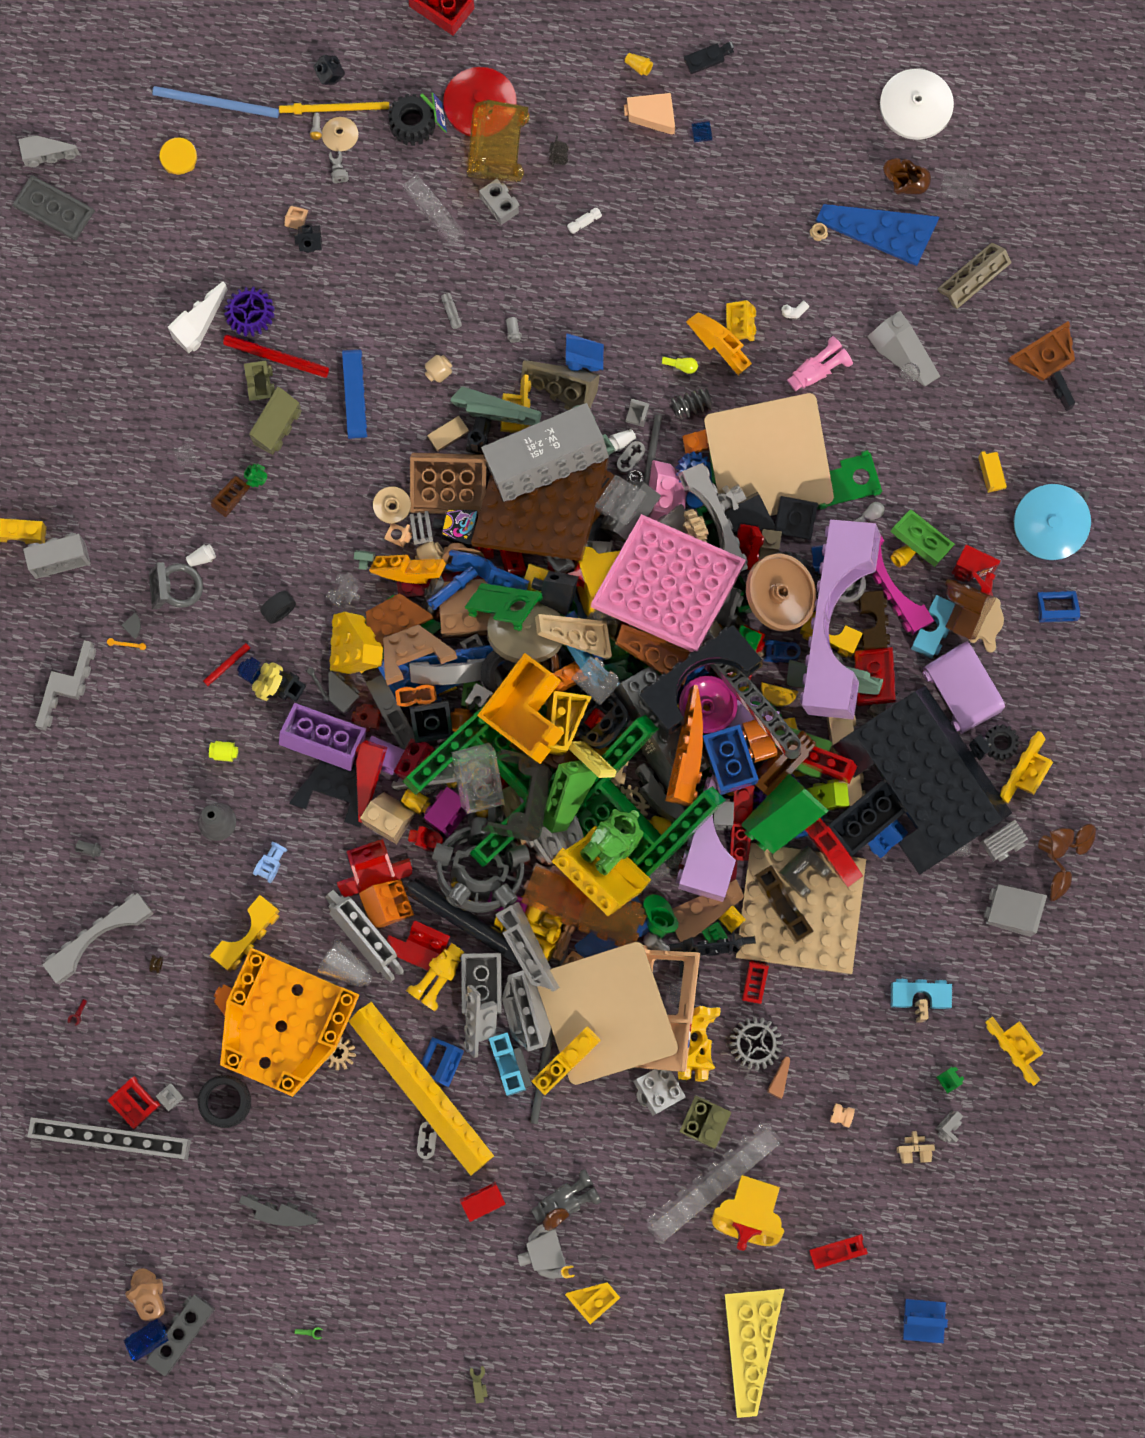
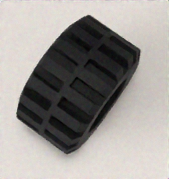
M405 94V98L398 97V102L394 101L392 103L393 107H390L388 114L392 135L397 137L399 142L403 140L405 145H408V142H411V146H415V142H419V145L423 144V139L429 140V135L432 136L434 133V110L421 96L418 98L417 94L412 96ZM410 113H415L422 117V120L413 126L402 122L403 117Z

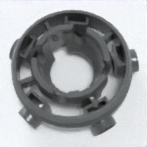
M483 817L473 818L470 827L455 832L444 844L437 843L432 859L437 861V879L447 901L457 908L477 913L494 911L500 907L505 909L511 906L518 899L516 892L523 879L524 862L530 860L526 845L517 846L512 840L502 849L506 853L505 860L507 865H505L499 853L491 860L500 869L498 871L499 877L493 876L489 880L478 881L471 878L467 874L465 866L460 864L464 857L469 855L473 857L470 852L495 829L488 827V819ZM469 841V844H476L468 846L463 850H458L454 859L451 858L455 846ZM448 865L451 866L450 876L452 883L458 881L453 889L449 887L442 873V870L447 871ZM508 868L510 873L515 871V878L507 876ZM492 891L493 896H492L491 902H487V903H479V902H478V901H485V900H487L488 894Z

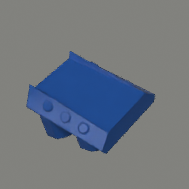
M566 333V365H568V368L571 371H579L582 367L590 371L603 370L604 344Z

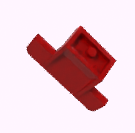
M383 839L348 850L346 852L354 877L337 882V886L342 896L349 897L361 893L373 885L408 877L412 874L410 859L407 858L391 864Z
M414 921L406 942L388 935L387 942L396 952L398 958L429 971L431 968L429 963L447 948L450 936Z

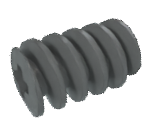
M707 387L705 392L699 389L698 395L695 391H692L691 397L688 393H685L684 400L680 395L677 396V402L674 398H671L675 416L678 415L681 420L683 419V413L690 417V411L697 415V409L704 413L705 406L709 410L712 408V401Z

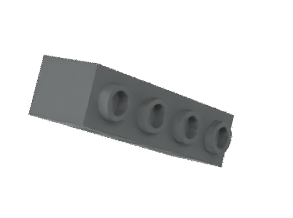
M197 1294L193 1295V1297L189 1296L182 1305L185 1308L181 1314L176 1313L171 1320L173 1325L169 1330L165 1329L158 1338L160 1343L157 1347L153 1346L146 1355L148 1357L146 1363L163 1376H168L216 1309ZM190 1311L196 1314L194 1323L187 1321V1314ZM177 1328L184 1331V1337L181 1340H178L174 1335ZM165 1345H169L172 1349L169 1357L165 1356L162 1352Z

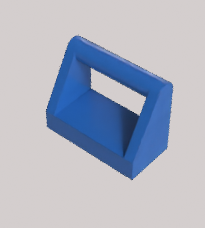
M1076 591L1037 592L1039 622L1078 621L1080 618ZM1072 599V610L1045 611L1043 600Z
M432 1037L421 1065L425 1070L427 1069L437 1044L446 1047L447 1049L435 1076H430L435 1082L449 1087L464 1050Z

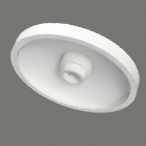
M909 69L893 76L885 85L880 98V111L887 126L896 134L908 139H926L938 134L946 127L953 112L954 102L949 86L935 73L923 69Z

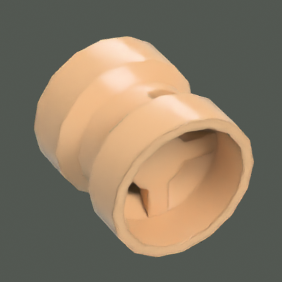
M835 1103L834 1113L831 1115L830 1122L835 1124L842 1123L843 1126L849 1128L855 1109L850 1107L843 1108L841 1104Z

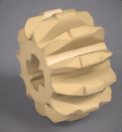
M343 1037L340 1038L336 1050L339 1048L341 1051L344 1050L342 1058H335L334 1054L337 1053L335 1050L325 1061L331 1060L328 1067L332 1068L336 1063L335 1069L339 1071L340 1064H342L344 1069H347L346 1061L351 1065L354 1063L349 1059V1056L356 1057V1054L349 1051L354 1050L355 1046L352 1045L347 1048L350 1044L349 1039L343 1044Z

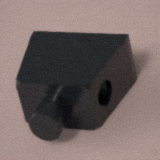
M549 571L544 580L534 577L531 588L541 591L543 597L540 602L541 604L567 616L573 604L579 576Z

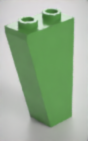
M581 760L558 765L540 822L551 833L568 829L597 778Z

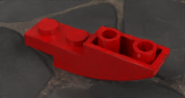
M754 785L736 790L733 794L734 817L730 835V855L735 860L749 861L751 839L744 834L746 829L741 824L752 813Z
M821 818L805 829V832L822 852L826 861L847 888L863 877L849 853Z

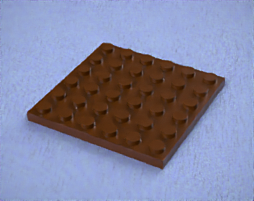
M608 458L601 463H592L584 470L572 472L565 478L556 479L549 485L537 487L530 493H524L513 500L505 502L491 474L472 537V546L582 561L608 467Z

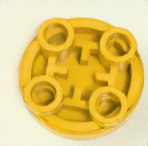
M172 138L161 147V164L168 173L181 175L194 169L197 161L196 149L187 139Z

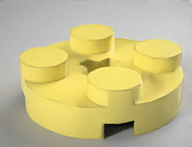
M273 662L262 665L261 674L252 685V690L255 691L256 697L267 701L269 694L273 696L276 693L282 680V676L279 673L280 670L283 671V668Z

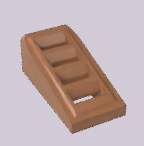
M789 1057L783 1058L767 1089V1093L779 1099H782L790 1064Z

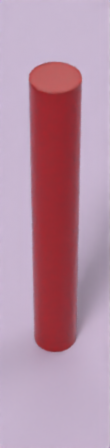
M245 643L206 677L203 682L207 686L214 682L251 649L248 644Z

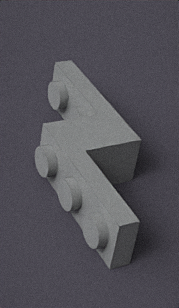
M84 640L74 677L51 671L35 725L38 729L46 731L47 726H51L53 720L51 712L58 703L56 695L79 700V697L84 695L86 687L84 680L85 677H89L91 671L89 663L96 655V649L92 642Z

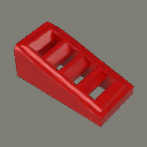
M749 960L742 996L743 1001L762 1003L769 969L768 964ZM752 969H763V973L754 972ZM751 975L762 977L761 981L753 980ZM749 984L760 985V989L749 987ZM748 991L759 993V996L756 997L747 994Z

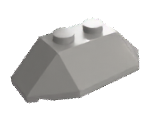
M523 970L508 975L502 1001L512 1038L525 1047L528 1052L545 1047L551 1026L537 986L531 985Z

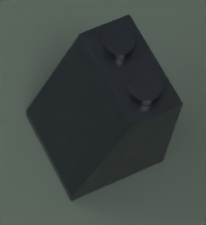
M447 699L409 706L415 743L445 739L453 734Z

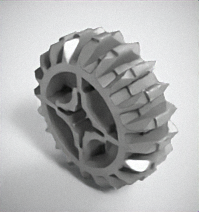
M753 1017V1023H750V1020L747 1018L745 1019L746 1026L740 1022L738 1025L741 1030L738 1028L733 1029L737 1036H730L735 1042H731L729 1046L736 1047V1049L731 1051V1054L738 1053L734 1060L743 1059L740 1066L743 1067L747 1062L749 1063L747 1067L749 1070L752 1068V1064L755 1065L756 1071L759 1070V1064L762 1065L763 1069H766L767 1065L765 1062L772 1066L774 1063L771 1057L777 1060L779 1056L775 1052H782L781 1048L776 1047L783 1044V1041H776V1038H779L781 1033H773L777 1030V1027L775 1026L770 1029L771 1021L764 1025V1018L760 1019V1023H757L756 1017ZM750 1028L762 1029L757 1036L745 1033ZM766 1033L769 1034L772 1040L771 1050L763 1042ZM761 1035L759 1043L761 1047L757 1046L750 1052L752 1049L751 1040L755 1041ZM740 1038H743L749 1045L746 1054L741 1050ZM756 1051L768 1055L760 1060L750 1059Z

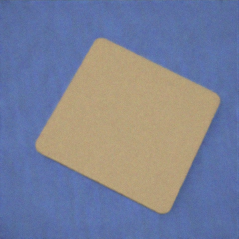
M812 393L710 413L705 417L704 423L718 495L725 493L722 489L724 486L727 485L731 489L739 484L745 497L756 492L760 494L770 516L777 515L780 496L817 502L818 504H829L833 501L834 495L817 399Z
M633 942L552 968L550 971L560 988L550 991L551 989L542 986L537 987L559 1052L567 1047L587 1026L601 1040L567 1074L570 1082L575 1085L669 1057L678 1051V1045L645 949L639 942Z

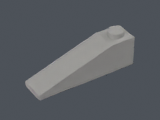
M901 311L886 319L867 336L881 355L887 357L892 363L899 366L923 386H927L940 377L912 326Z

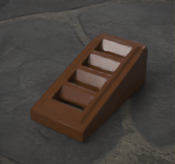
M235 475L211 500V507L224 517H227L250 489V486ZM233 485H238L240 488H242L241 491L236 489ZM229 490H232V491H233L234 493H236L237 495L234 496V495H232V494H231L230 492H228V491H229ZM227 496L231 501L229 502L223 497Z

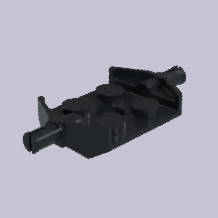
M732 933L733 938H731L730 942L728 939H719L717 943L699 941L697 945H694L693 937L681 943L669 944L670 951L699 952L700 956H716L724 953L730 955L732 951L738 953L741 947H744L746 944H756L755 936L743 937Z

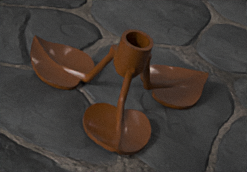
M1086 824L1081 827L1074 844H1072L1074 831L1069 828L1050 831L1051 837L1044 835L1039 840L1038 848L1047 852V857L1051 858L1061 869V872H1057L1052 880L1051 902L1062 897L1072 882L1071 872L1066 871L1056 858L1064 856L1068 847L1076 848L1078 855L1087 853L1095 839L1096 828L1094 825Z

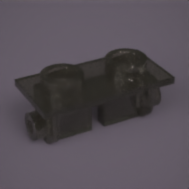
M556 136L555 142H551L549 148V160L552 161V167H554L555 163L560 165L568 163V145L559 142L558 136Z

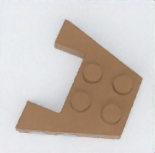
M419 624L383 638L387 686L403 680L402 672L398 666L434 652L441 664L457 659L456 652Z

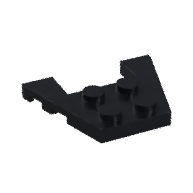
M321 761L289 804L306 810L313 791L350 803L344 823L361 828L362 823L358 822L356 765H353L351 771Z

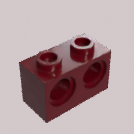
M411 738L394 773L404 780L435 749L425 742L415 743V739Z

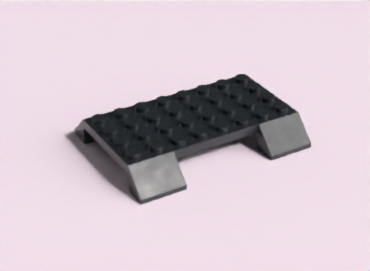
M926 686L908 695L833 745L838 755L853 760L857 765L853 775L854 778L874 765L917 829L898 842V844L919 875L1012 814Z

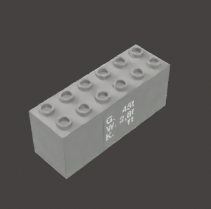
M587 403L481 447L488 468L504 502L513 500L524 493H530L537 487L549 485L556 479L565 478L572 472L584 470L592 463H601L609 458L604 438Z

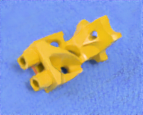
M704 1006L694 1008L691 1035L696 1033L698 1038L696 1041H692L690 1035L686 1072L678 1071V1079H691V1071H695V1081L704 1082L708 1080L709 1071L715 1069L711 1059L712 1040L708 1039L706 1028L709 1023L714 1022L715 1018L720 1016V1008H707ZM701 1048H703V1051H704V1052H703V1055L700 1054V1049H701Z

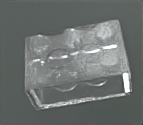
M490 743L451 752L461 807L467 814L505 804L496 752Z

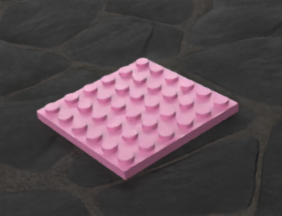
M641 514L591 602V607L686 650L697 652L743 569L746 560Z

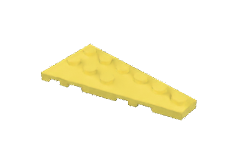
M785 1289L725 1294L737 1418L758 1415Z

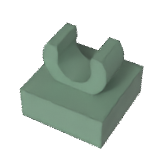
M361 550L354 552V559L360 560L359 569H368V562L374 561L375 552Z

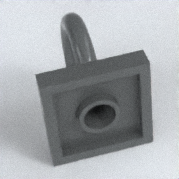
M157 562L149 572L152 610L160 609L165 602L179 608L189 607L195 604L202 595L203 582L201 576L189 565L178 563L165 568L164 562ZM175 571L188 573L195 582V592L186 600H178L170 595L171 585L168 576Z

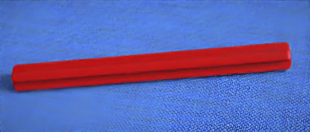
M225 335L223 339L224 345L324 378H327L329 374L328 367L230 335Z

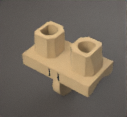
M912 1131V1137H905V1143H912V1146H898L897 1153H900L902 1164L913 1163L912 1152H919L920 1163L932 1162V1151H935L934 1145H918L920 1142H925V1136L918 1137L917 1131Z

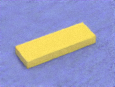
M585 741L571 742L569 750L598 778L615 777L616 770Z

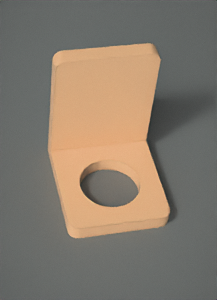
M395 523L391 524L385 535V540L404 548L405 544L410 542L413 535L410 525L407 524L406 528ZM394 529H399L402 532V536L398 540L391 537V532Z

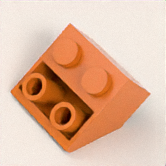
M401 879L373 885L359 893L367 917L376 929L414 916Z

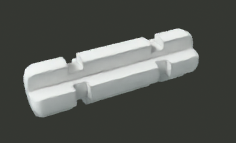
M594 208L590 213L587 212L577 218L576 222L569 223L567 227L574 234L579 231V228L582 229L594 222V219H599L602 214L598 208Z

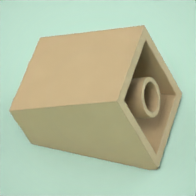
M383 792L370 801L360 819L366 827L397 845L416 813L405 807L402 802Z

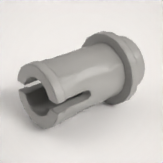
M515 317L506 319L507 339L512 343L519 342L522 337L518 328V320Z

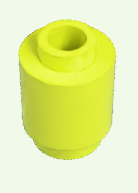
M221 741L210 743L209 758L233 762V759L237 758L238 747H235V743Z

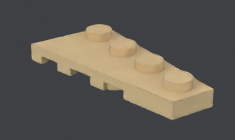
M538 614L535 617L537 635L605 659L612 657L607 621Z

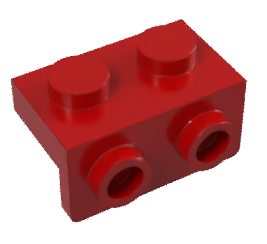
M740 524L736 537L740 542L739 548L741 553L747 558V570H751L759 560L758 552L759 548L763 546L764 536H762L759 527Z

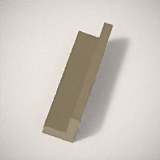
M991 243L937 288L938 291L947 296L952 306L958 309L1011 264L1006 249ZM950 286H954L951 290H947Z

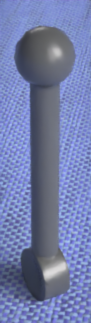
M308 668L307 673L312 676L323 695V701L329 702V696L326 695L314 674L315 670Z

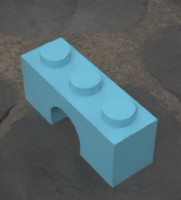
M938 595L935 596L929 613L935 620L937 629L932 632L920 629L911 647L912 650L931 659L934 654L938 655L942 647L939 644L942 637L946 638L950 630L945 626L955 603Z
M896 979V982L891 983V1007L911 1008L913 996L916 993H924L930 1000V1008H952V984H947L946 980H935V983H927V980L918 979L915 980V983H908V979Z
M508 1032L489 1038L506 1095L510 1096L525 1091L526 1088Z

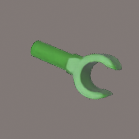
M315 1327L313 1330L295 1329V1334L308 1335L319 1340L322 1337H315L314 1332L315 1330L323 1329L320 1327Z

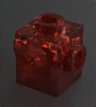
M362 704V707L356 706V711L352 712L351 722H354V725L366 728V732H370V730L379 731L380 710L374 709L373 705Z

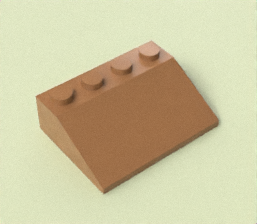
M412 453L410 457V513H425V511H428L432 514H446L447 510L452 509L477 510L479 515L487 483V462L484 455Z
M485 579L471 580L463 590L460 589L440 605L443 639L471 637L475 634L479 636L487 635L488 621L492 613L477 611V616L474 618L469 616L468 609H465V605L477 591L480 584H487ZM451 581L444 582L443 588L446 585H448Z

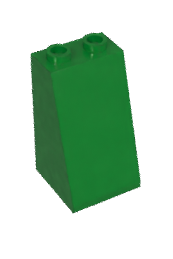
M788 774L741 825L746 829L744 834L752 841L754 839L758 840L756 844L764 852L768 849L774 854L829 810L795 778Z

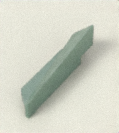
M461 387L451 397V402L456 407L466 408V412L472 417L482 416L491 420L533 426L540 423L542 415L540 411L466 387Z

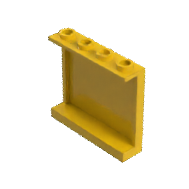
M595 826L584 838L566 850L562 848L552 862L607 916H610L640 894L651 879L628 857L621 859L607 875L601 874L595 867V864L600 860L598 856L592 863L584 860L580 855V851L591 841V837L597 828Z

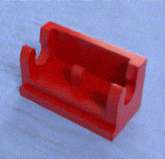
M496 1182L460 1199L470 1222L506 1205Z

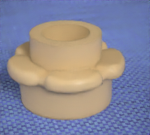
M822 223L814 224L812 229H810V236L816 241L826 239L828 236L827 227Z

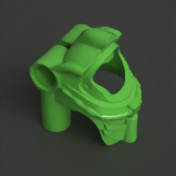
M614 809L606 821L599 823L591 837V841L580 851L582 858L592 863L598 856L600 860L595 864V867L601 874L607 875L621 859L627 858L634 851L643 837V831L639 829L637 821L639 817L638 811L632 810L630 813Z

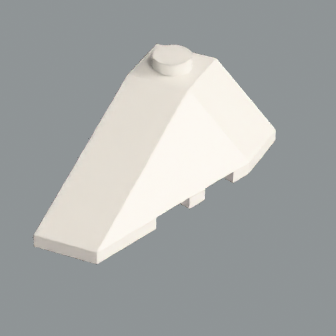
M221 282L207 293L203 302L197 301L194 303L193 309L189 313L185 310L168 326L173 340L188 353L192 350L196 351L200 347V342L205 336L228 290L224 282Z

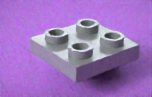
M654 1069L633 1081L638 1089L636 1095L638 1102L643 1107H648L652 1116L686 1098L671 1071Z

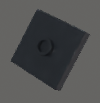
M780 496L774 531H782L781 535L811 540L818 503Z

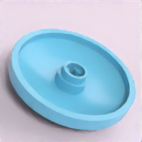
M1059 484L1039 486L1028 492L1018 504L1014 515V530L1019 543L1030 554L1046 560L1063 559L1074 554L1087 540L1091 527V515L1085 500L1075 490Z

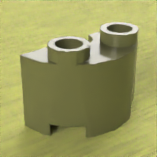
M266 361L245 363L244 369L249 401L271 398L275 392V385L270 382V376H273L272 366L267 365Z

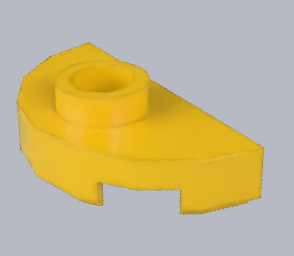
M761 682L762 695L774 706L783 707L789 705L796 699L799 692Z

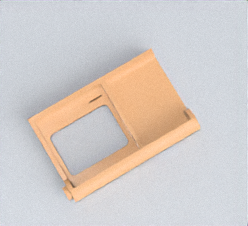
M643 945L652 972L654 961L657 959L684 961L679 1011L677 1015H667L678 1045V1051L672 1056L633 1068L686 1072L700 953L648 950V946Z

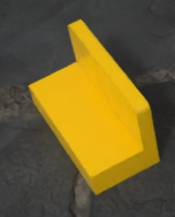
M985 451L981 452L978 458L987 492L1006 489L1007 486L998 452L986 454Z

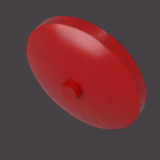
M487 67L469 68L457 74L446 87L443 99L444 111L450 124L462 134L477 138L493 136L505 129L512 121L517 105L516 93L511 82L502 73Z

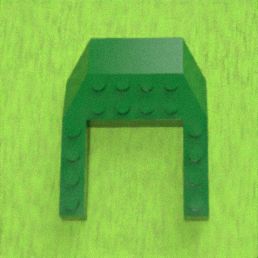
M543 704L538 713L545 718L547 716V706ZM480 708L402 782L417 795L470 745L481 754L524 800L470 852L477 862L484 867L545 809L557 770L543 763L540 764L533 758L509 747L511 741L477 716L482 710Z
M646 715L636 719L601 757L616 770L617 774L654 735L658 727ZM597 777L575 816L578 818L585 837L593 827H598L600 822L606 821L614 809L630 813L632 810L638 811L639 817L637 821L639 829L643 831V837L628 858L649 877L726 800L713 786L710 787L661 835L611 781L613 777Z

